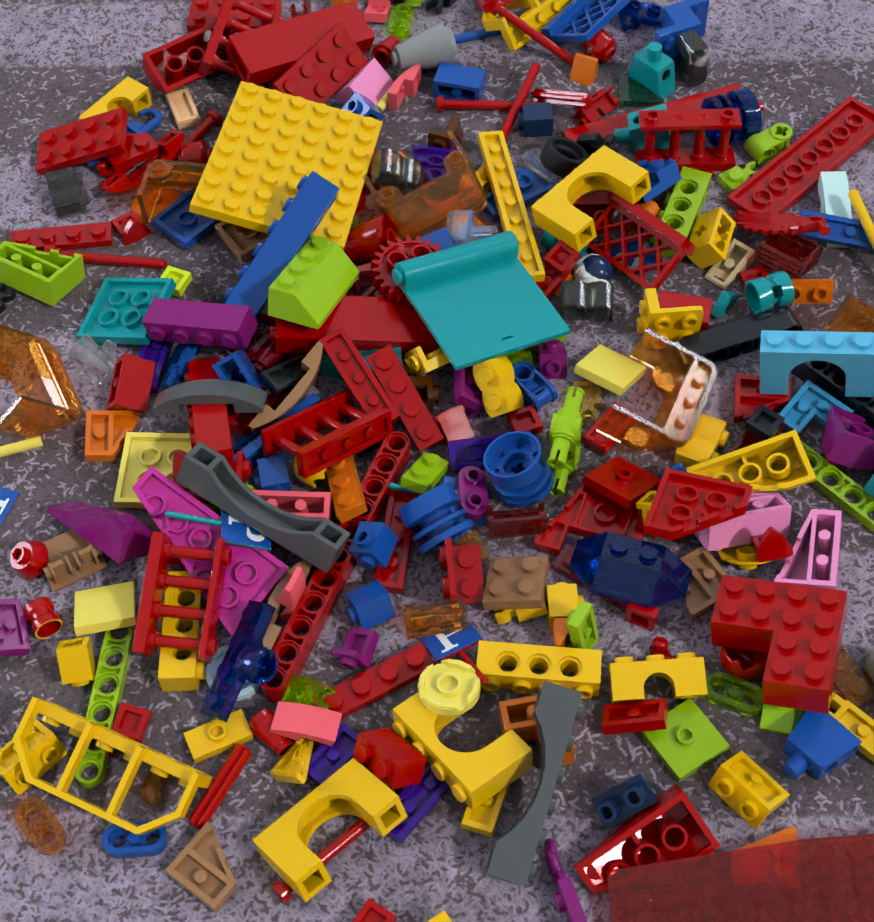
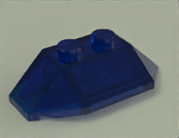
M609 531L578 540L569 565L571 570L577 574L591 593L646 608L661 606L676 599H685L693 573L668 547Z

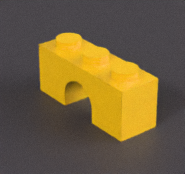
M126 77L79 116V120L120 107H124L128 114L137 118L139 111L152 105L149 88L130 77Z
M684 652L676 654L677 659H664L663 654L645 656L646 661L633 662V657L614 658L615 663H610L608 666L611 704L643 701L645 699L644 683L653 676L663 677L670 683L673 700L704 698L708 695L704 657H696L695 652Z

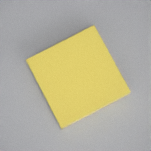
M600 344L575 365L573 373L622 396L644 376L647 367Z
M134 581L75 592L74 630L76 636L136 625V588Z

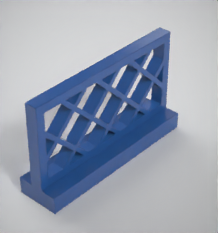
M572 0L541 29L542 33L558 46L563 42H588L631 0Z

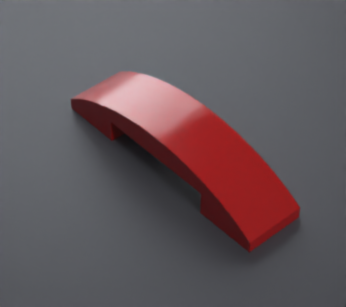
M171 130L155 142L159 147V155L147 160L128 176L119 172L114 173L101 183L98 188L107 193H120L147 183L162 172L174 159L184 141V132Z
M559 240L543 258L545 281L536 282L548 300L568 277L580 257V253L562 240Z

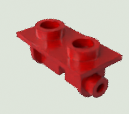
M614 86L606 90L603 88L598 90L592 96V102L587 108L575 107L576 111L571 120L578 117L579 125L601 119L602 116L597 110L605 116L617 109L619 99L611 95Z

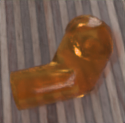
M153 772L148 773L139 790L140 796L144 797L146 804L149 805L161 799V793L158 790L159 786L175 776L169 774L168 778H164Z

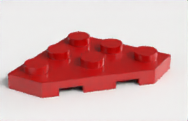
M665 468L644 522L643 534L675 540L745 515L753 486Z

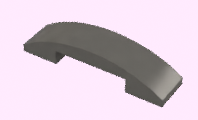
M222 379L193 380L174 385L159 393L152 412L153 414H180L184 404H233L235 413H263L268 396L267 392L260 388L237 381Z

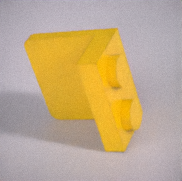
M656 288L645 289L644 298L639 301L641 317L636 319L637 332L642 333L645 347L654 346L661 348L666 345L675 344L676 341L685 336L700 332L704 314L703 307L687 306L660 309Z

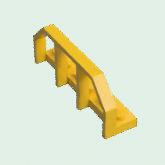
M516 0L504 7L508 10L530 8L519 18L537 31L542 32L541 29L572 0H541L540 2L539 0ZM483 12L482 23L485 30H501L509 51H516L532 39L511 23L508 25L505 17L495 18L498 14L494 16L491 12L487 14Z
M32 697L13 737L26 782L136 835L146 834L185 818L198 787L208 789L213 776L58 704ZM38 713L43 714L41 720L50 725L59 727L60 723L69 726L68 733L79 738L57 786L37 777L26 741ZM92 738L97 740L95 744L97 747L109 752H113L114 748L124 752L122 758L129 761L107 810L67 792ZM143 761L152 765L150 771L159 776L168 778L169 774L180 778L177 784L186 789L175 812L138 826L117 816Z

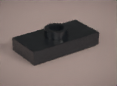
M300 353L260 372L258 379L274 398L292 390L307 373L301 368V361L306 356Z

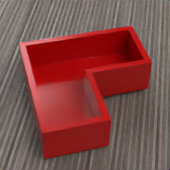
M722 575L710 621L712 645L768 653L762 680L763 704L829 714L847 616V591Z

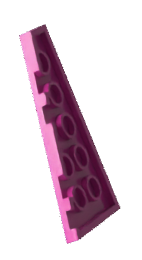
M151 466L132 488L160 531L168 535L175 546L216 549L217 538H221V526L167 517L165 512L172 511L221 520V517ZM229 544V548H232L233 552L232 562L230 566H226L218 618L234 640L290 569L267 550ZM179 558L191 577L211 579L213 561ZM201 590L202 594L207 600L209 591Z

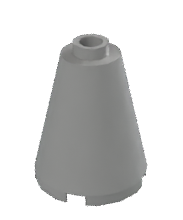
M446 21L439 22L394 46L393 52L390 53L393 65L397 66L399 70H408L416 64L421 65V69H438L440 62L458 65V59L454 60L453 55L458 51L451 27H445Z

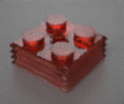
M770 233L758 243L757 251L754 252L753 258L765 269L783 270L789 275L790 279H800L818 263L823 247L797 233L789 236V233L781 235V233L772 235Z

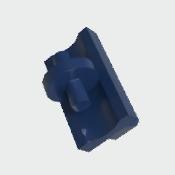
M641 771L599 794L591 801L606 827L610 828L657 803L659 799L650 788L644 773Z

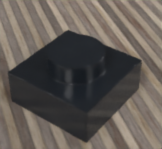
M761 404L746 421L744 429L763 440L774 437L784 425L785 418Z

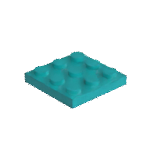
M105 277L76 337L80 343L149 345L151 338L143 326L142 320L154 298H171L176 283L173 278Z

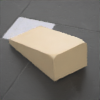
M734 238L729 245L725 260L712 265L704 278L726 290L738 278L740 272H744L756 259V251ZM714 275H716L717 277L723 279L724 282H722L721 280L715 278Z

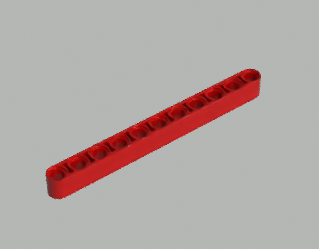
M395 431L385 437L361 483L368 510L363 513L366 516L359 515L343 524L341 522L339 524L340 527L351 533L349 537H354L360 521H379L388 503L389 483L398 484L410 461V441L405 433ZM353 539L347 540L338 559L344 560L343 562L335 563L328 573L319 568H316L260 674V684L266 700L278 703V701L282 702L289 696L357 564V560L348 552ZM327 583L332 584V585H330V586H328V587H323V586H322V585L327 584ZM314 607L320 608L316 611H309V609ZM299 632H307L303 636H296ZM286 657H294L291 661H283ZM273 682H281L277 687H269Z

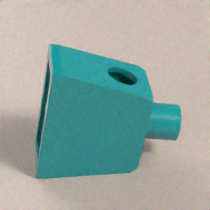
M651 42L633 56L626 80L659 103L675 92L674 61L662 53V45L659 42Z
M665 103L638 111L667 110ZM638 111L627 115V128L614 129L616 144L630 142L632 154L635 153V149H644L646 131H640ZM656 131L654 149H668L670 142L669 131Z

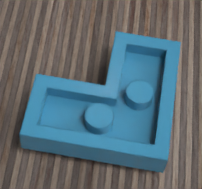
M807 380L779 415L785 418L782 428L787 432L796 429L799 436L812 420L825 427L829 409L832 405L851 413L854 411Z

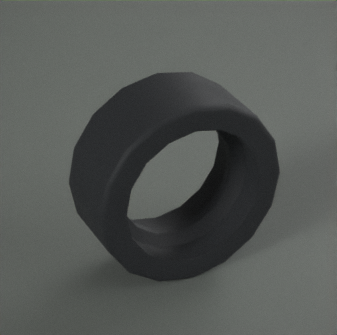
M552 136L547 139L539 158L546 169L565 178L587 160L589 155L575 141L561 136Z

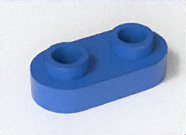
M153 820L135 821L132 823L141 826ZM112 824L104 831L101 841L106 853L112 858L156 856L166 849L169 843V835L165 826L143 835H136L116 824ZM152 836H157V837H158V840H157L156 843H154V844H148V843H147V840H148L150 837H152ZM118 839H125L124 845L121 847L115 846V842Z

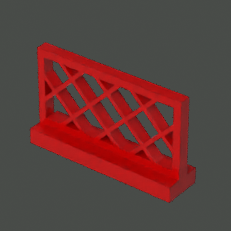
M612 192L609 197L613 201L594 223L596 235L604 232V242L595 245L590 242L588 247L598 255L608 259L613 266L645 289L656 288L657 291L685 254L691 256L696 247L687 237L639 204L635 203L633 205ZM617 210L620 213V222L609 225V218ZM637 224L638 234L627 237L626 227ZM621 228V238L610 241V231ZM655 237L656 247L644 249V239ZM638 241L639 251L627 253V243ZM621 245L622 255L611 257L610 247ZM672 249L676 252L669 261L662 262V251ZM656 253L657 263L645 266V255ZM639 257V268L629 270L628 259ZM657 270V277L649 285L645 280V272Z

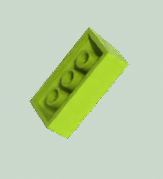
M312 236L269 286L268 315L319 330L357 280L360 271L337 242L327 240L321 236Z

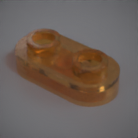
M27 797L17 804L14 810V819L37 851L43 855H54L60 852L66 844L67 834L47 805L38 797ZM31 813H38L36 819L28 820V816ZM51 835L56 836L52 843H45L47 837Z

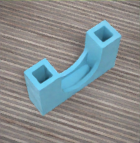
M761 330L760 394L788 395L789 373L794 367L808 361H826L839 366L845 372L846 397H874V332Z

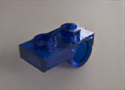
M631 0L617 13L621 28L624 31H628V29L637 30L641 24L661 27L662 6L655 3L649 4L638 0Z

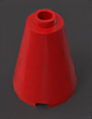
M388 213L380 214L349 231L344 252L354 265L371 263L374 253L379 252L380 245L386 247L387 240L395 244V232L399 230L392 216Z

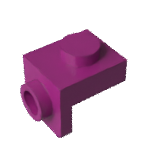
M552 339L537 344L540 374L545 379L567 378V351L564 342Z
M349 627L342 649L332 648L330 654L345 669L356 670V667L369 669L380 635L375 630Z

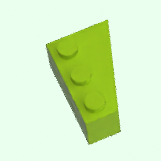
M3 241L0 244V282L46 304L54 306L85 278L82 254L74 253L72 257L61 255L59 250L51 249L50 253L38 251L36 246L9 241Z

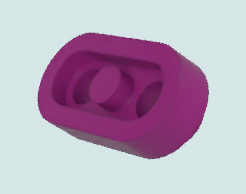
M466 466L460 470L456 479V489L459 497L458 510L465 508L467 514L463 517L475 521L481 519L488 509L486 476L481 469L475 466Z

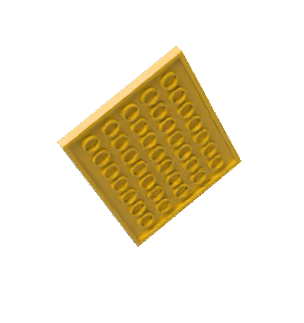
M241 81L191 200L189 212L268 234L267 231L275 219L279 221L285 213L282 211V208L288 198L294 199L299 190L296 187L304 175L308 177L314 171L339 188V195L312 236H321L327 240L337 242L344 251L383 121Z

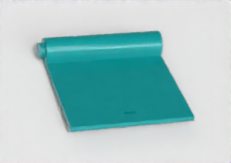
M510 230L397 262L392 270L394 283L399 285L455 370L570 334V328L517 258L519 245L515 234Z

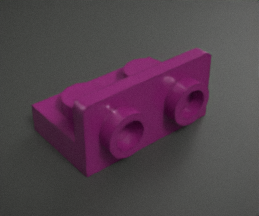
M473 365L459 370L454 369V401L465 406V414L468 419L474 418L485 409L482 401V391L477 386L473 376Z
M0 599V657L28 655L31 647L21 599Z

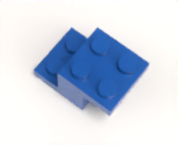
M684 0L663 7L661 29L655 31L654 42H659L662 45V53L673 59L674 66L690 63L697 59L700 37L705 35L710 0Z

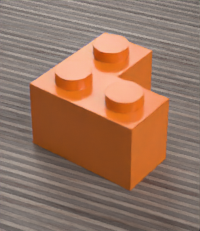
M537 695L500 701L498 719L502 735L512 729L525 743L536 741L541 761V743L538 729L532 716ZM574 744L570 752L565 751L562 764H574Z

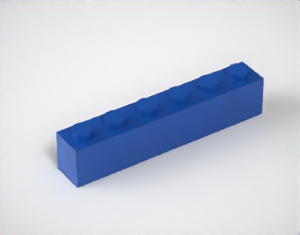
M314 171L308 177L304 175L296 187L299 190L294 199L288 198L282 208V211L285 213L279 221L275 219L267 231L270 234L265 243L260 241L252 254L255 258L250 265L246 263L238 274L240 281L236 287L230 286L223 297V300L226 301L224 304L250 306L257 320L268 303L269 286L311 238L339 195V188Z

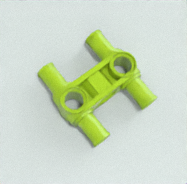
M575 386L567 388L563 407L554 412L549 431L550 455L547 464L554 475V485L549 494L554 495L557 486V496L559 497L564 496L568 476L577 471L578 467L576 466L581 455L583 418L579 411L585 392L577 387L574 397Z

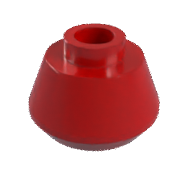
M38 540L20 542L14 546L10 554L12 567L21 577L26 579H33L43 572V568L47 567L49 561L46 545Z

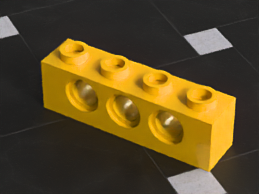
M188 571L168 572L169 575L191 577ZM167 587L164 605L206 609V598L201 590ZM188 602H193V603H192L191 605H189V606H183L184 604H186V603H188ZM163 617L162 635L201 639L204 621ZM191 628L190 631L181 633L182 630ZM160 647L158 681L163 692L199 690L200 680H205L206 669L205 663L198 659L199 651ZM183 655H190L184 660H178Z
M479 640L476 666L488 680L487 685L481 682L482 689L486 691H497L501 688L512 689L519 694H527L530 691L539 692L541 683L548 681L582 692L581 699H589L593 696L599 697L602 650ZM509 666L514 668V670L506 672L501 668ZM535 669H541L545 671V673L535 674L532 671ZM570 671L575 673L576 675L573 677L565 676L563 673Z

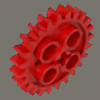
M409 235L406 236V241H402L397 236L395 244L387 240L386 247L380 245L379 252L374 253L370 269L372 270L371 279H374L373 286L380 287V295L388 294V302L395 298L397 299L396 306H400L405 302L407 309H410L412 304L399 285H396L392 279L394 265L397 262L439 251L440 244L430 245L429 238L425 242H421L420 236H417L416 240H411Z

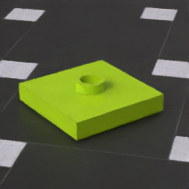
M691 698L668 712L667 729L640 732V735L678 783L727 752L730 748L728 742Z

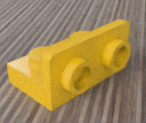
M421 346L403 354L404 360L402 361L407 374L422 376L450 362L441 348L425 356Z
M35 719L26 741L37 777L40 778L67 754V750L50 729ZM12 739L0 749V776L16 794L21 795L32 784L25 781Z
M742 750L722 763L708 784L753 829L759 828L766 817L784 804L790 796L782 786Z

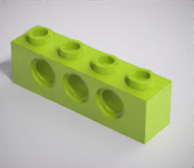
M683 166L680 172L682 179L672 185V193H667L664 203L666 209L660 210L658 218L690 239L696 217L700 215L709 193L712 173ZM650 237V242L653 243V247H656V238ZM672 249L662 251L663 256L671 258L676 253Z

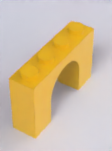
M603 145L531 206L535 224L579 252L597 235L593 218L573 206L574 202L588 192L606 190L615 193L634 205L651 190L649 172Z
M418 692L392 709L394 718L392 727L394 732L398 733L399 737L402 736V739L410 742L414 749L422 752V755H426V761L431 765V770L439 781L444 780L451 787L455 798L461 803L465 802L472 810L533 768L532 749L512 729L481 750L457 752L444 746L437 737L446 725L462 714L454 716L437 715L427 710L422 704Z
M354 758L339 768L333 775L252 840L263 860L305 902L309 901L332 881L321 859L308 848L311 836L320 825L337 816L353 815L363 819L377 833L384 837L408 817L399 796Z

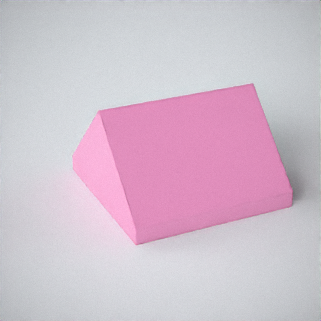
M373 58L331 96V99L346 104L357 91L376 105L394 81L379 62Z

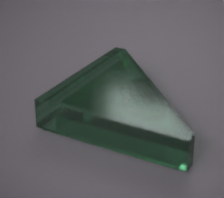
M619 71V107L647 108L664 103L661 97L625 72Z

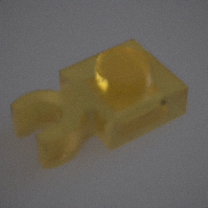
M573 381V386H575L574 397L577 387L585 392L579 412L582 418L586 416L591 417L594 424L599 418L598 410H601L602 405L601 386L591 381Z

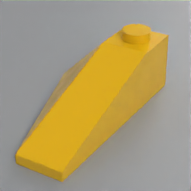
M796 429L686 468L688 473L753 486L752 492L791 490L817 481Z

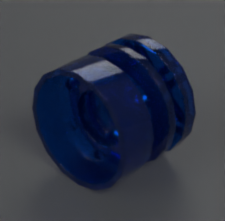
M749 88L736 89L727 92L726 95L719 94L703 100L701 109L739 108L742 128L731 129L729 145L734 144L736 140H747L753 134L761 132L762 116L755 95ZM721 129L706 130L705 134L714 147L719 145Z

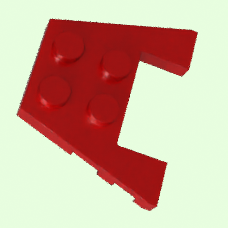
M584 484L566 503L564 510L559 516L553 518L548 524L545 532L535 539L534 549L557 556L561 552L567 532L624 547L625 550L618 573L644 581L646 566L644 560L642 510L636 509V505L626 509Z

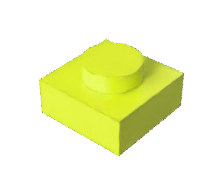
M169 265L160 277L173 278L176 287L172 295L180 298L192 281L191 272Z

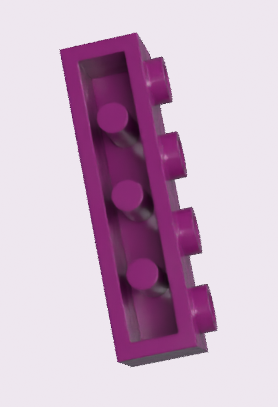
M163 298L153 299L142 320V324L151 340L247 349L258 325L250 306Z

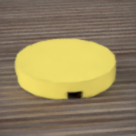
M441 660L440 664H431L421 673L418 681L420 701L427 710L437 715L454 716L463 714L473 708L479 700L481 691L480 679L475 674V669L461 660Z

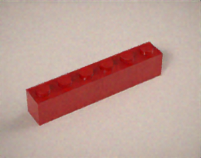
M220 356L189 361V372L184 373L185 382L201 379H220L212 367V364L221 360ZM187 404L191 447L193 448L199 441L225 456L233 471L236 472L228 404Z

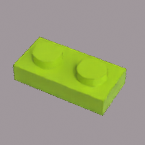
M424 452L402 476L400 486L416 493L424 494L433 489L447 473L450 461L442 459L436 454Z
M581 600L576 610H572L569 613L566 621L572 648L593 649L599 640L593 604Z

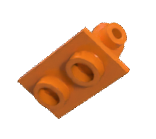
M791 279L795 292V298L791 304H832L834 279Z

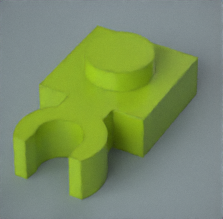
M748 162L744 169L737 165L719 174L717 181L729 193H732L757 172L753 171L756 162Z

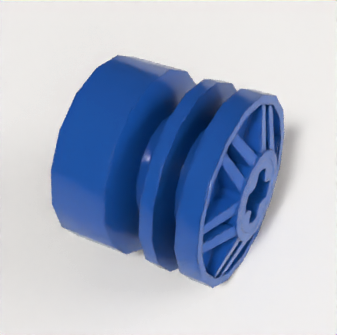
M524 431L507 432L497 437L488 445L484 453L483 464L503 503L515 508L530 507L541 502L550 493L554 485V475L547 464L545 453L536 436Z
M450 482L425 492L397 511L407 529L420 525L422 530L412 538L415 543L425 538L428 539L426 543L418 548L421 555L439 551V547L444 546L445 538L451 537L452 544L463 538L468 530L475 526L471 519L461 523L457 522V520L467 514L465 508L454 512L451 511L450 507L459 500V497Z

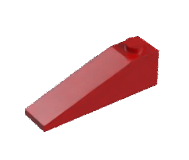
M677 784L657 796L659 799L657 803L633 815L574 865V868L593 895L631 884L632 881L651 875L655 877L671 869L692 866L721 846L684 791Z

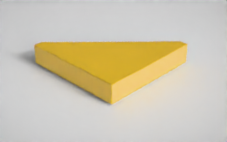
M304 737L300 741H295L271 770L270 775L278 782L304 784L307 778L314 741Z

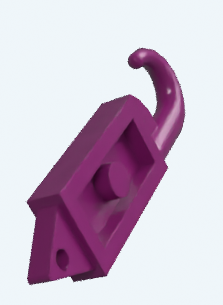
M548 838L544 842V852L556 887L553 899L558 913L564 912L568 922H587L571 877H567L563 871L557 855L558 850L553 839Z

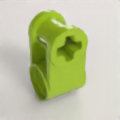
M785 123L774 124L772 127L750 136L744 144V150L760 166H763L765 162L769 163L790 145L789 139L793 133L792 128Z

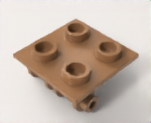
M73 530L43 542L49 554L47 567L43 568V571L53 592L108 567L102 552Z

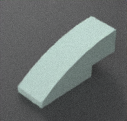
M846 171L821 172L817 185L821 203L820 213L852 219ZM826 243V247H827V248L846 247V246H841V245Z

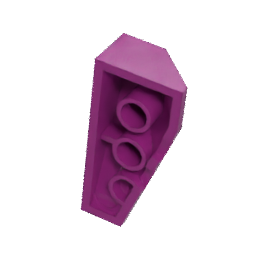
M833 405L829 409L821 444L826 460L837 467L843 465L851 469L874 470V429L863 424L866 420L865 418Z
M67 501L47 507L49 514L118 564L149 554L152 531L133 515L75 501Z

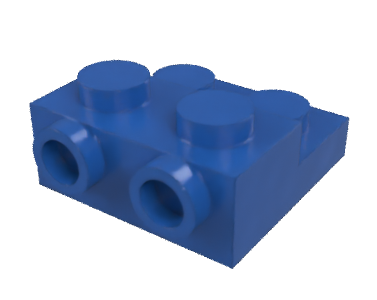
M645 159L636 163L649 172L651 190L636 203L649 202L682 179L675 160L668 159L663 161V159H654L648 162Z

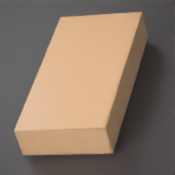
M188 88L165 94L178 129L201 123V118Z

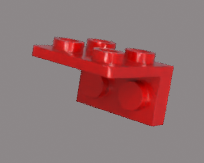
M451 537L445 538L444 546L439 547L440 570H446L447 576H442L443 600L449 599L450 607L482 604L484 582L480 544L452 546Z

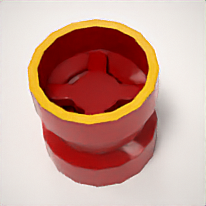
M39 597L32 600L23 610L26 620L32 623V631L38 639H46L58 633L63 627V621L57 613H54L55 607L48 597Z

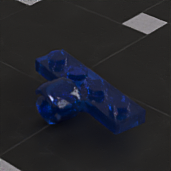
M249 600L242 612L238 627L230 639L223 661L217 669L211 688L204 698L200 714L227 723L241 688L245 683L250 682L262 685L275 677L278 670L277 656L273 650L261 646L275 613V607L268 603Z

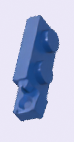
M178 343L164 370L166 375L160 386L167 389L184 383V373L189 371L188 362L192 361L194 355L203 345Z

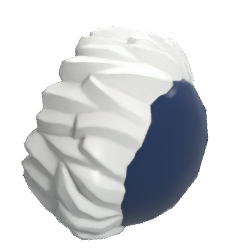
M598 254L582 256L574 267V278L577 281V285H580L584 290L604 289L613 274L611 263L608 259Z

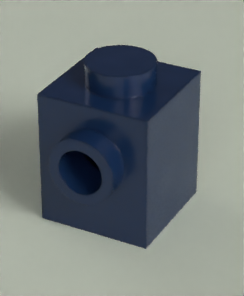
M551 102L522 104V114H518V129H523L524 137L553 136Z

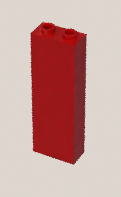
M354 1L230 35L226 52L243 82L259 85L276 80L338 23L343 25L362 53L371 50L375 35L373 29L366 23L362 11L358 9Z
M344 296L319 330L270 316V320H276L275 326H270V342H275V353L308 354L319 339L342 326L358 351L382 349L389 344L392 348L401 347L402 357L403 354L418 346H421L425 356L438 350V343L414 307L411 306L410 309H407L405 302L400 306H396L397 299L395 298L388 302L387 297Z

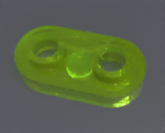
M401 3L392 8L388 23L389 36H395L398 40H404L410 36L414 21V9L411 6Z
M719 671L712 672L706 677L708 695L705 698L710 703L743 716H755L761 712L764 705L763 690L758 685ZM719 687L723 690V693L717 694L713 691V688ZM750 699L753 704L746 705L742 700Z

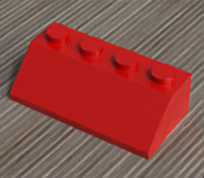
M215 22L142 54L143 70L156 89L168 94L221 70L217 67L215 69L210 67L207 75L197 72ZM229 28L228 30L224 29L222 35H225L226 39H228L230 35L235 33ZM217 48L215 54L219 55L220 59L233 64L226 49Z

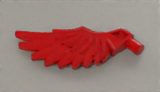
M737 209L736 215L732 217L736 221L737 227H743L744 231L752 230L753 233L762 232L763 235L769 233L772 235L779 233L785 235L789 233V236H792L801 231V234L805 232H819L822 236H827L830 233V228L822 216H797L794 213L767 211L760 213Z

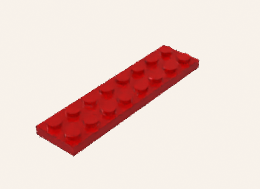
M850 96L727 196L726 204L735 210L785 213L818 185L821 172L835 171L874 138V110Z

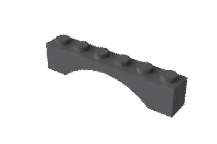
M200 441L184 456L176 479L181 485L325 573H328L341 556L351 534L350 532L327 518L298 516L268 503L242 482L229 465L225 456Z
M548 681L541 683L532 712L541 743V771L538 785L531 803L521 818L507 832L493 841L484 873L522 886H526L527 880L533 881L538 862L533 860L537 847L542 849L547 836V829L543 828L546 815L552 816L557 797L552 796L555 784L562 783L566 771V765L562 764L565 751L570 752L574 744L576 734L571 732L574 720H580L584 710L585 702L580 701L582 692Z

